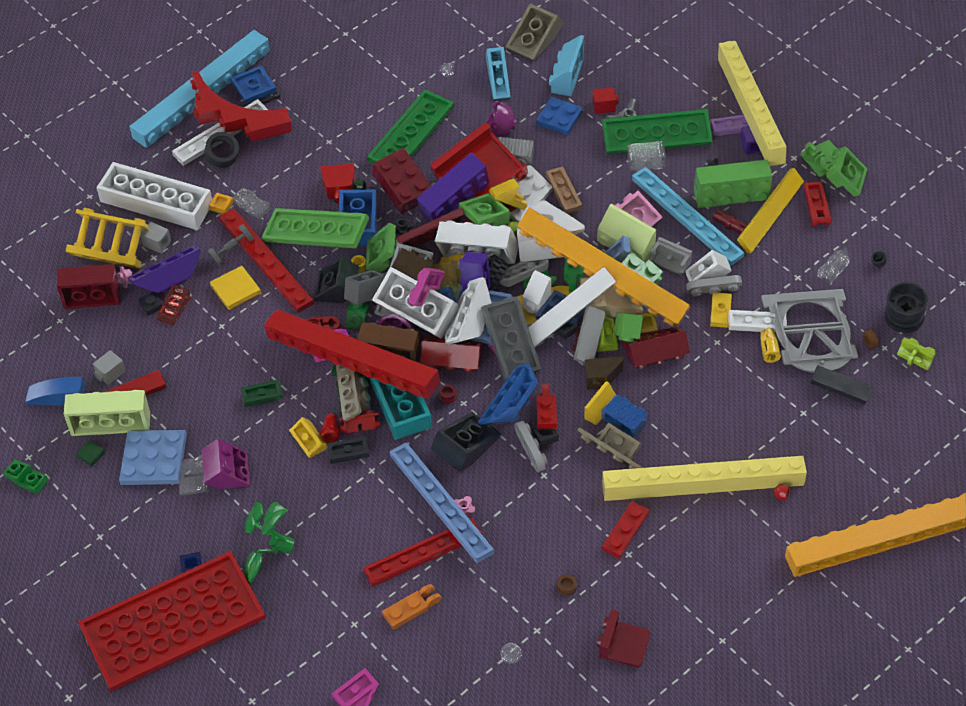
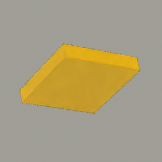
M243 266L210 282V286L228 310L261 294L260 288Z

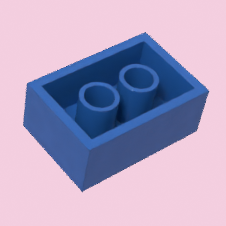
M340 190L339 212L363 213L369 217L357 246H367V240L377 233L378 203L376 190Z

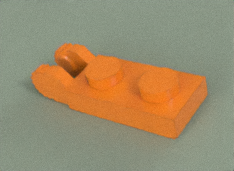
M428 584L422 587L419 592L416 591L383 610L382 615L391 628L395 630L428 611L430 607L439 603L442 597L437 593L424 601L423 598L435 590L432 584Z

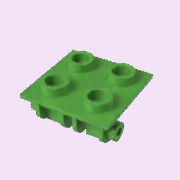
M830 140L816 146L814 143H807L805 151L801 152L800 156L820 178L827 175L826 167L832 160L830 154L837 148Z

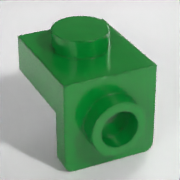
M352 302L347 309V328L360 329L362 322L366 323L369 304L354 305Z

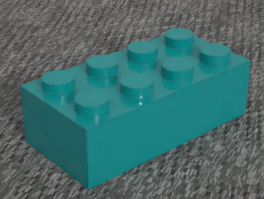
M372 377L369 378L395 440L432 428L431 414L423 397L415 396L413 393L400 390L390 384H384Z

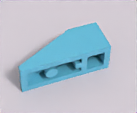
M504 47L486 49L487 69L493 100L510 98Z

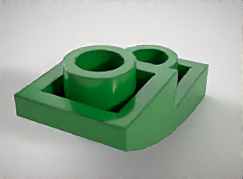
M16 459L3 472L7 479L34 494H38L49 481L47 475L32 470L29 464Z

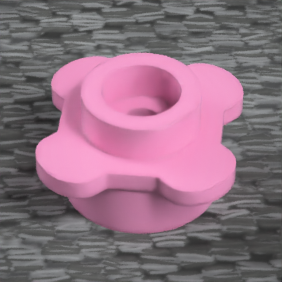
M121 266L120 273L117 274L120 284H123L124 288H127V284H131L127 277L131 276L132 273L130 269L124 270V267Z
M466 496L464 499L454 500L466 516L475 512V507L471 503V497Z

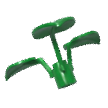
M258 501L254 503L245 521L244 530L247 534H251L255 527L262 530L263 535H271L269 545L272 546V549L252 551L243 567V574L250 587L261 566L262 553L277 554L278 551L289 554L294 546L293 538L273 530L278 521L288 511L278 502H272L264 516L263 526L259 524V520L263 515V506Z

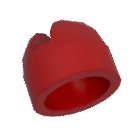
M784 484L777 485L774 489L775 497L786 502L790 486Z

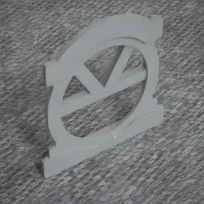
M843 289L761 296L764 308L769 307L770 313H775V332L779 342L785 349L781 351L784 365H793L803 371L814 373L817 365L836 371L844 367L851 359H858L855 345L850 344L851 334L848 321L840 310L843 307L842 301L846 300ZM804 302L816 303L827 308L838 320V322L783 326L786 312L792 306ZM841 330L840 344L836 345L823 331ZM813 332L832 350L831 353L821 356L806 353ZM805 333L800 347H794L786 334Z

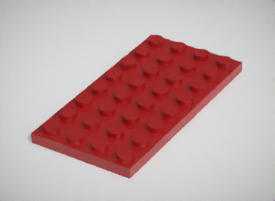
M229 551L78 621V624L110 692L258 623L266 619V616L232 552Z

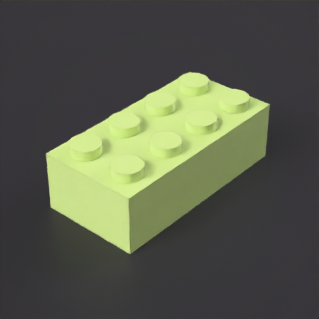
M144 390L65 395L64 417L71 436L127 433L128 431H149L150 409Z

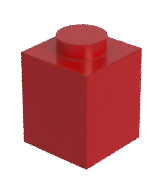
M614 87L593 89L592 102L595 114L616 112L619 98L618 94L614 92Z

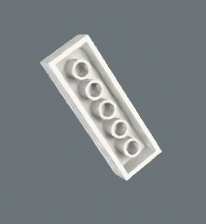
M115 162L111 164L97 186L100 202L198 230L209 212V204L212 200L209 189Z

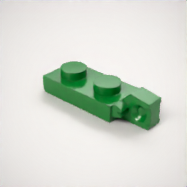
M565 258L564 281L569 284V292H573L577 289V283H580V279H583L582 271L584 269L579 266L576 268L567 263L568 259Z

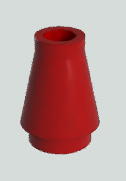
M327 414L325 416V421L320 431V436L324 442H335L340 436L337 416L335 414Z

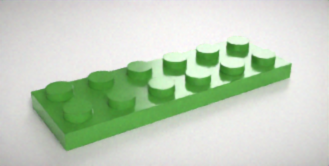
M275 208L262 235V239L264 242L357 248L369 217L363 213Z

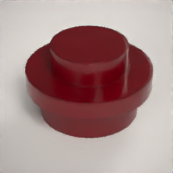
M451 385L442 386L438 392L439 400L446 404L454 402L458 396L457 390Z

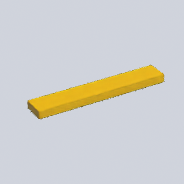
M795 168L787 172L737 239L746 253H752L804 181Z

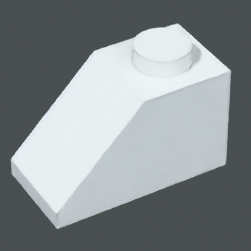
M711 250L685 272L690 282L700 279L724 277L732 270L726 256Z
M536 270L533 272L523 295V309L528 313L536 314L550 297V277Z

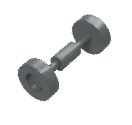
M243 224L239 226L243 233L236 239L233 238L226 243L224 248L218 253L213 248L208 250L218 265L223 263L219 256L226 250L229 251L235 247L243 237L246 236L249 241L254 239Z

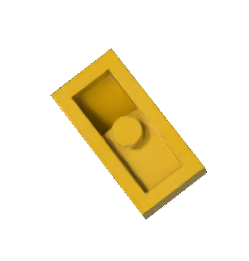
M515 179L508 180L489 190L493 198L522 210H525L528 205L524 200V196L517 192L520 185Z

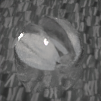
M446 63L440 66L441 72L445 77L454 74L453 63Z

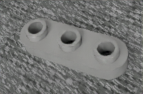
M548 258L519 262L508 267L505 270L506 273L502 276V280L499 281L500 284L510 287L531 277L535 270L540 273L546 271L549 267Z
M739 275L694 280L686 284L687 293L692 296H700L703 293H720L726 290L734 292L742 286V279Z
M523 421L515 423L516 434L536 472L545 470V465H548L547 458L544 453H540L537 439L532 438L529 424H525Z

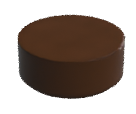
M868 329L863 332L862 337L868 348L873 349L879 346L878 338L873 330Z
M569 574L560 576L556 583L557 591L563 596L573 595L577 590L576 578Z

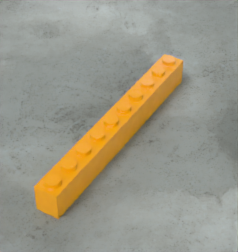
M530 207L517 225L522 236L528 239L532 237L540 247L545 248L547 246L552 249V254L558 258H561V256L568 259L567 263L575 268L577 266L583 268L582 272L589 277H592L605 267L616 281L612 287L616 289L615 292L622 297L627 295L632 298L631 302L638 307H641V305L648 308V313L655 317L657 315L663 317V322L671 327L674 325L678 327L690 309V305Z
M966 493L953 499L946 498L939 503L926 504L922 508L915 510L908 509L901 514H891L880 520H870L859 526L852 525L842 531H832L821 537L814 536L800 543L793 542L787 546L785 558L793 576L797 577L966 528Z

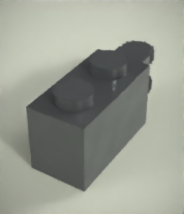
M369 270L346 277L344 299L352 302L354 305H362L364 302L373 301L372 299L386 273L381 274L377 271Z

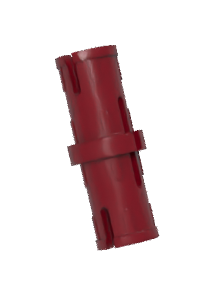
M719 209L713 215V220L725 225L726 229H732L740 234L748 226L737 220V217L730 216Z

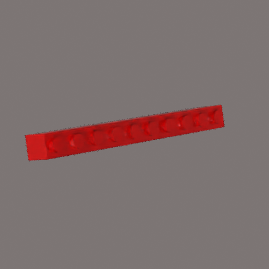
M278 309L264 324L267 337L273 341H278L288 347H294L304 353L315 355L319 359L328 360L335 365H341L350 371L359 372L368 378L372 377L384 384H390L400 390L413 393L415 396L429 399L440 384L438 370Z

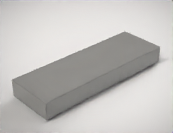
M592 306L586 307L573 360L584 363L586 359H595L605 311Z

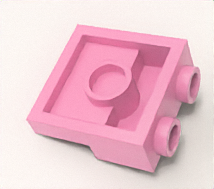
M639 191L633 195L629 193L623 199L624 202L621 205L619 203L615 205L651 227L662 219L658 211Z

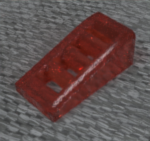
M173 284L160 309L157 320L174 326L191 299L189 289Z

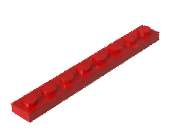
M234 208L219 216V221L234 239L243 233L239 226L243 224L254 239L249 241L245 236L238 243L297 313L314 304L313 299Z

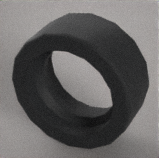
M226 132L212 134L207 139L204 153L206 159L215 167L224 168L232 165L238 156V141L234 136ZM221 141L229 144L232 147V154L227 158L215 156L211 151V147L215 142Z

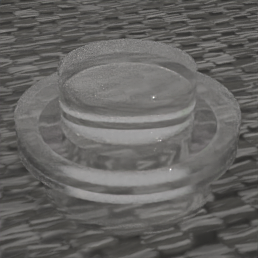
M515 643L505 644L500 651L501 659L508 664L518 662L522 655L520 647Z

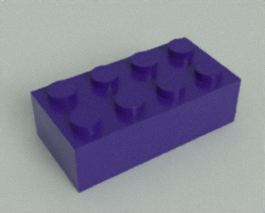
M471 152L417 198L421 215L428 222H431L459 209L460 202L473 199L479 191L486 189L490 183L486 166Z

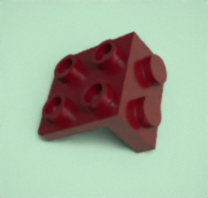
M611 609L609 617L605 616L602 626L605 629L604 634L599 635L597 647H600L599 658L637 668L641 667L650 638V630L619 622V611Z

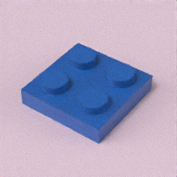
M262 65L230 78L232 85L245 104L277 92L276 86Z
M551 97L536 119V125L568 136L583 113V107Z

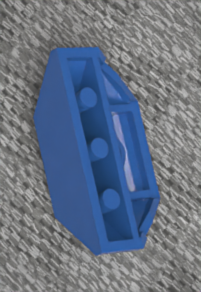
M529 363L515 367L479 419L478 423L480 425L515 422L520 417V412L529 404V399L538 384Z

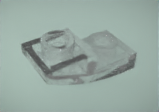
M244 187L233 196V202L258 219H261L272 209L270 203L257 198L255 192Z

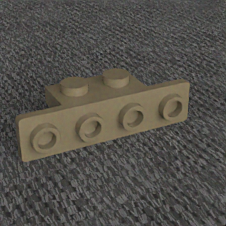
M336 365L342 416L344 421H348L359 415L361 410L368 411L371 409V398L368 394L369 384L366 378L361 377L356 371H350L346 367Z
M608 423L598 439L580 427L577 431L582 434L580 438L588 443L594 441L598 444L596 448L605 454L607 451L614 454L612 458L619 463L627 462L630 464L629 469L643 468L632 461L642 444L615 426Z

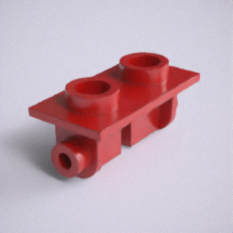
M374 410L363 411L362 415L355 416L348 421L339 418L340 422H344V424L340 425L341 433L359 432L358 424H362L363 431L376 430V428L380 427L379 419L375 420V417H378V413H374Z

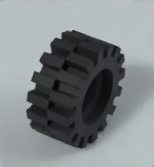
M495 254L491 255L490 259L488 258L490 274L489 291L493 290L500 283L499 281L502 280V276L508 268V263Z

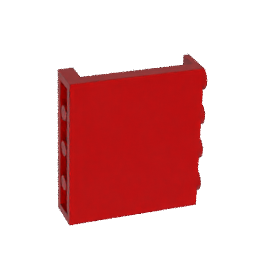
M487 122L430 164L432 173L439 180L472 152L486 166L490 182L486 189L479 191L474 198L490 193V188L508 180L522 181L528 174L527 165H522L492 133L491 127Z

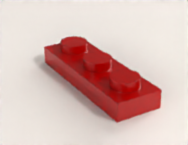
M631 501L602 545V551L620 559L649 515V509Z

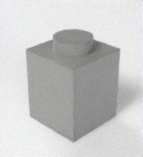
M150 222L148 224L151 227L150 230L143 229L140 234L143 246L162 254L171 242L169 230Z
M111 350L93 363L95 377L99 381L103 380L107 385L126 372L123 360Z

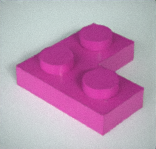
M423 268L418 274L416 286L410 292L408 303L414 306H423L429 290H438L445 272L439 269Z

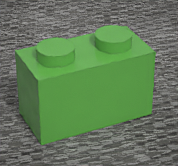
M616 312L614 335L619 336V339L623 341L634 342V338L640 339L643 316Z

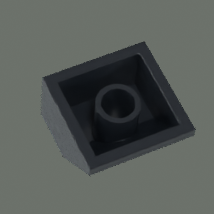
M341 256L319 270L314 300L316 302L344 303L347 301L344 299L345 278L358 274L359 266Z

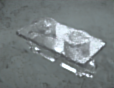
M846 247L842 251H835L827 260L828 264L824 263L817 271V276L820 279L826 278L828 285L850 263Z

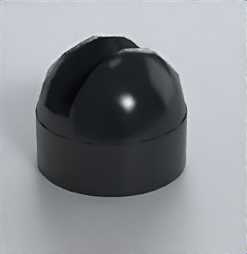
M877 251L871 255V261L875 267L880 268L887 263L884 252Z

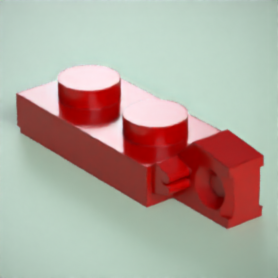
M542 384V394H537L536 397L537 428L557 429L555 394H550L549 384Z

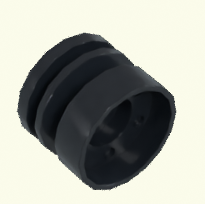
M901 282L894 285L889 290L886 300L885 321L888 326L901 333H911L918 330L925 320L928 304L925 290L912 282Z

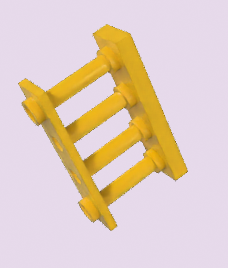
M83 208V210L76 209L75 213L83 217L77 242L74 243V246L67 244V253L77 257L140 269L142 262L136 259L137 256L135 254L141 230H150L151 228L145 223V220L135 218L133 221L94 213V210L89 208ZM90 219L100 220L94 246L91 249L85 248L84 241ZM107 222L117 224L111 250L107 253L102 252L101 245ZM124 226L134 227L128 254L126 253L125 256L119 255L118 249Z

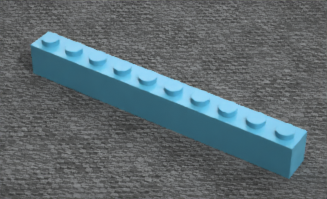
M253 30L199 72L203 81L217 94L226 85L231 83V77L244 73V71L270 52L269 40ZM190 80L129 126L134 140L148 148L184 118L193 113L196 91L192 90Z

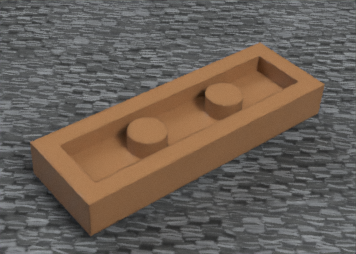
M563 166L546 171V177L553 187V191L563 211L569 214L582 210V203Z

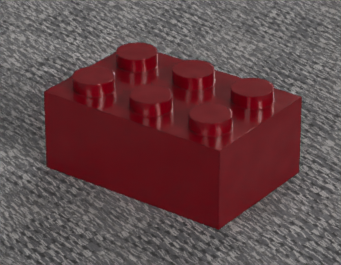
M405 148L373 163V176L401 215L419 206L417 198L429 189L431 185Z
M114 264L57 269V289L64 309L120 305V284Z

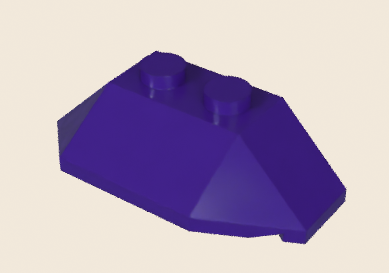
M193 245L127 278L134 285L157 293L166 292L171 286L182 284L187 281V278L192 276L201 253L200 249Z

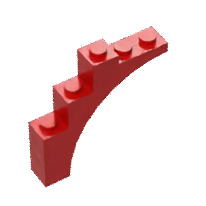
M199 71L192 72L190 85L192 90L196 91L193 114L195 119L198 118L200 125L218 121L220 127H223L226 133L244 129L245 135H249L251 142L292 132L291 119L286 108L255 110L234 105L215 94L203 81Z

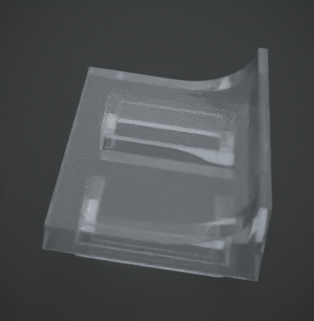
M202 454L196 458L182 460L179 477L180 496L208 492V484L204 483ZM202 474V475H200V476L187 477V476H193V475Z

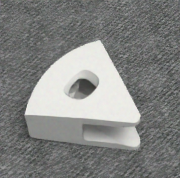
M544 200L530 207L574 235L585 230V226ZM517 229L520 262L558 258L551 253L552 249L547 246L545 248L540 247L535 243L536 240L529 237L528 239L519 233L520 230Z

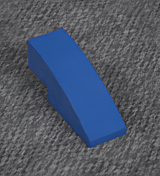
M83 377L56 378L33 384L28 388L25 402L26 404L64 405L65 395L74 393L84 394L85 384Z

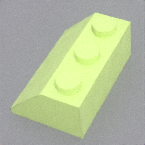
M610 204L598 227L597 241L610 248L622 236L630 238V253L633 252L646 263L653 254L651 249L656 242V229L615 205Z

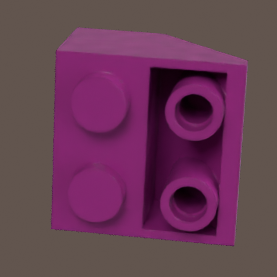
M216 439L201 449L204 483L217 489L247 487L250 485L246 451L220 439Z

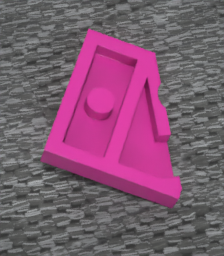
M364 668L335 690L331 696L339 706H369L379 683Z

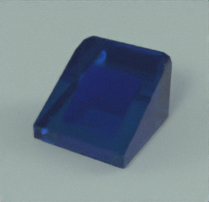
M200 552L179 556L182 573L202 564Z

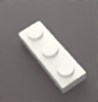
M729 310V330L762 332L770 327L775 332V313ZM786 314L784 316L783 326H787Z

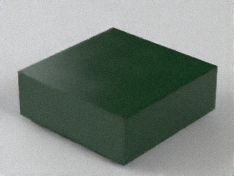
M88 441L76 453V456L92 467L105 452L101 447Z

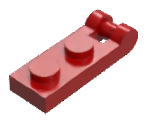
M822 181L804 183L803 189L811 218V226H818V224L831 225V216Z

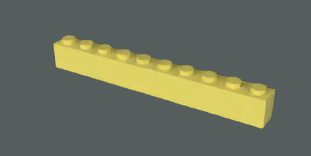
M736 41L719 43L718 61L764 159H768L769 166L785 164L787 146Z
M792 456L603 471L602 486L604 501L766 489L775 488L780 484L790 487L804 486L807 471L804 457Z

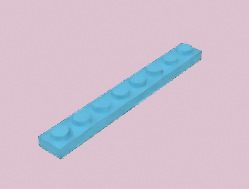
M647 167L632 175L633 182L707 247L726 256L730 266L744 258V252Z

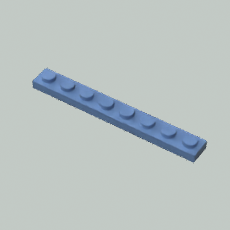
M407 442L391 450L390 457L473 560L479 563L493 555L494 549Z

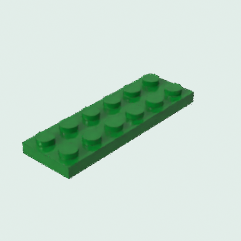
M424 90L367 156V161L373 164L402 148H405L412 158L454 108V102Z
M708 109L602 119L606 155L709 145L713 142Z

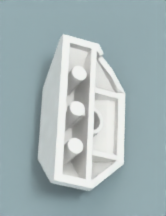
M483 277L469 281L468 288L457 302L460 307L445 332V340L448 345L479 337L483 333L486 322L481 307L491 304L487 284Z

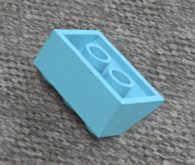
M583 35L564 44L562 51L558 52V63L554 64V74L550 75L549 78L551 93L572 96L584 60Z

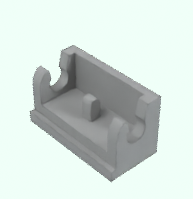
M661 237L658 238L651 249L653 254L649 260L652 263L679 276H683L691 264V250Z

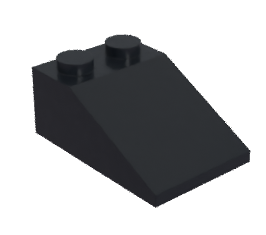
M472 411L438 430L431 450L450 463L455 469L462 471L471 466L501 437L502 433L490 424L480 425L478 421L481 417Z

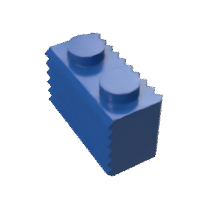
M618 394L602 409L603 420L632 438H635L647 424L648 414L641 407L634 406L627 398L621 397Z

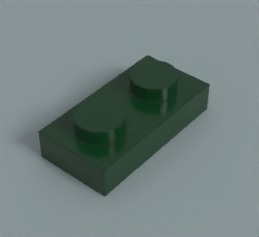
M279 379L241 387L245 407L283 399Z

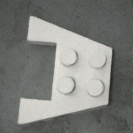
M531 165L527 166L528 174L525 179L517 182L520 185L517 192L524 196V200L528 205L525 210L517 208L510 212V218L514 222L519 223L529 207L545 200L553 191V187Z

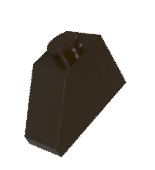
M623 356L586 359L584 361V373L587 390H599L605 382L611 383L623 371Z

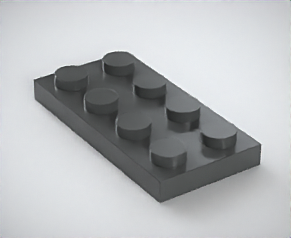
M518 296L482 306L481 310L504 381L508 379L518 365L529 363L533 372L540 370L541 366Z

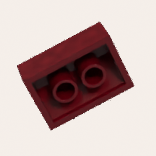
M676 326L642 334L640 339L634 338V342L621 340L630 364L637 367V369L646 368L649 363L653 362L655 364L667 362L666 359L669 358L681 359L685 357V354L690 353L686 331Z

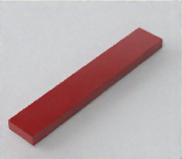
M469 519L482 534L474 519ZM447 529L363 567V572L371 586L374 587L453 551L462 545L452 532Z

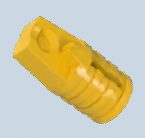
M769 327L761 332V348L764 361L773 363L778 361L781 355L775 332Z

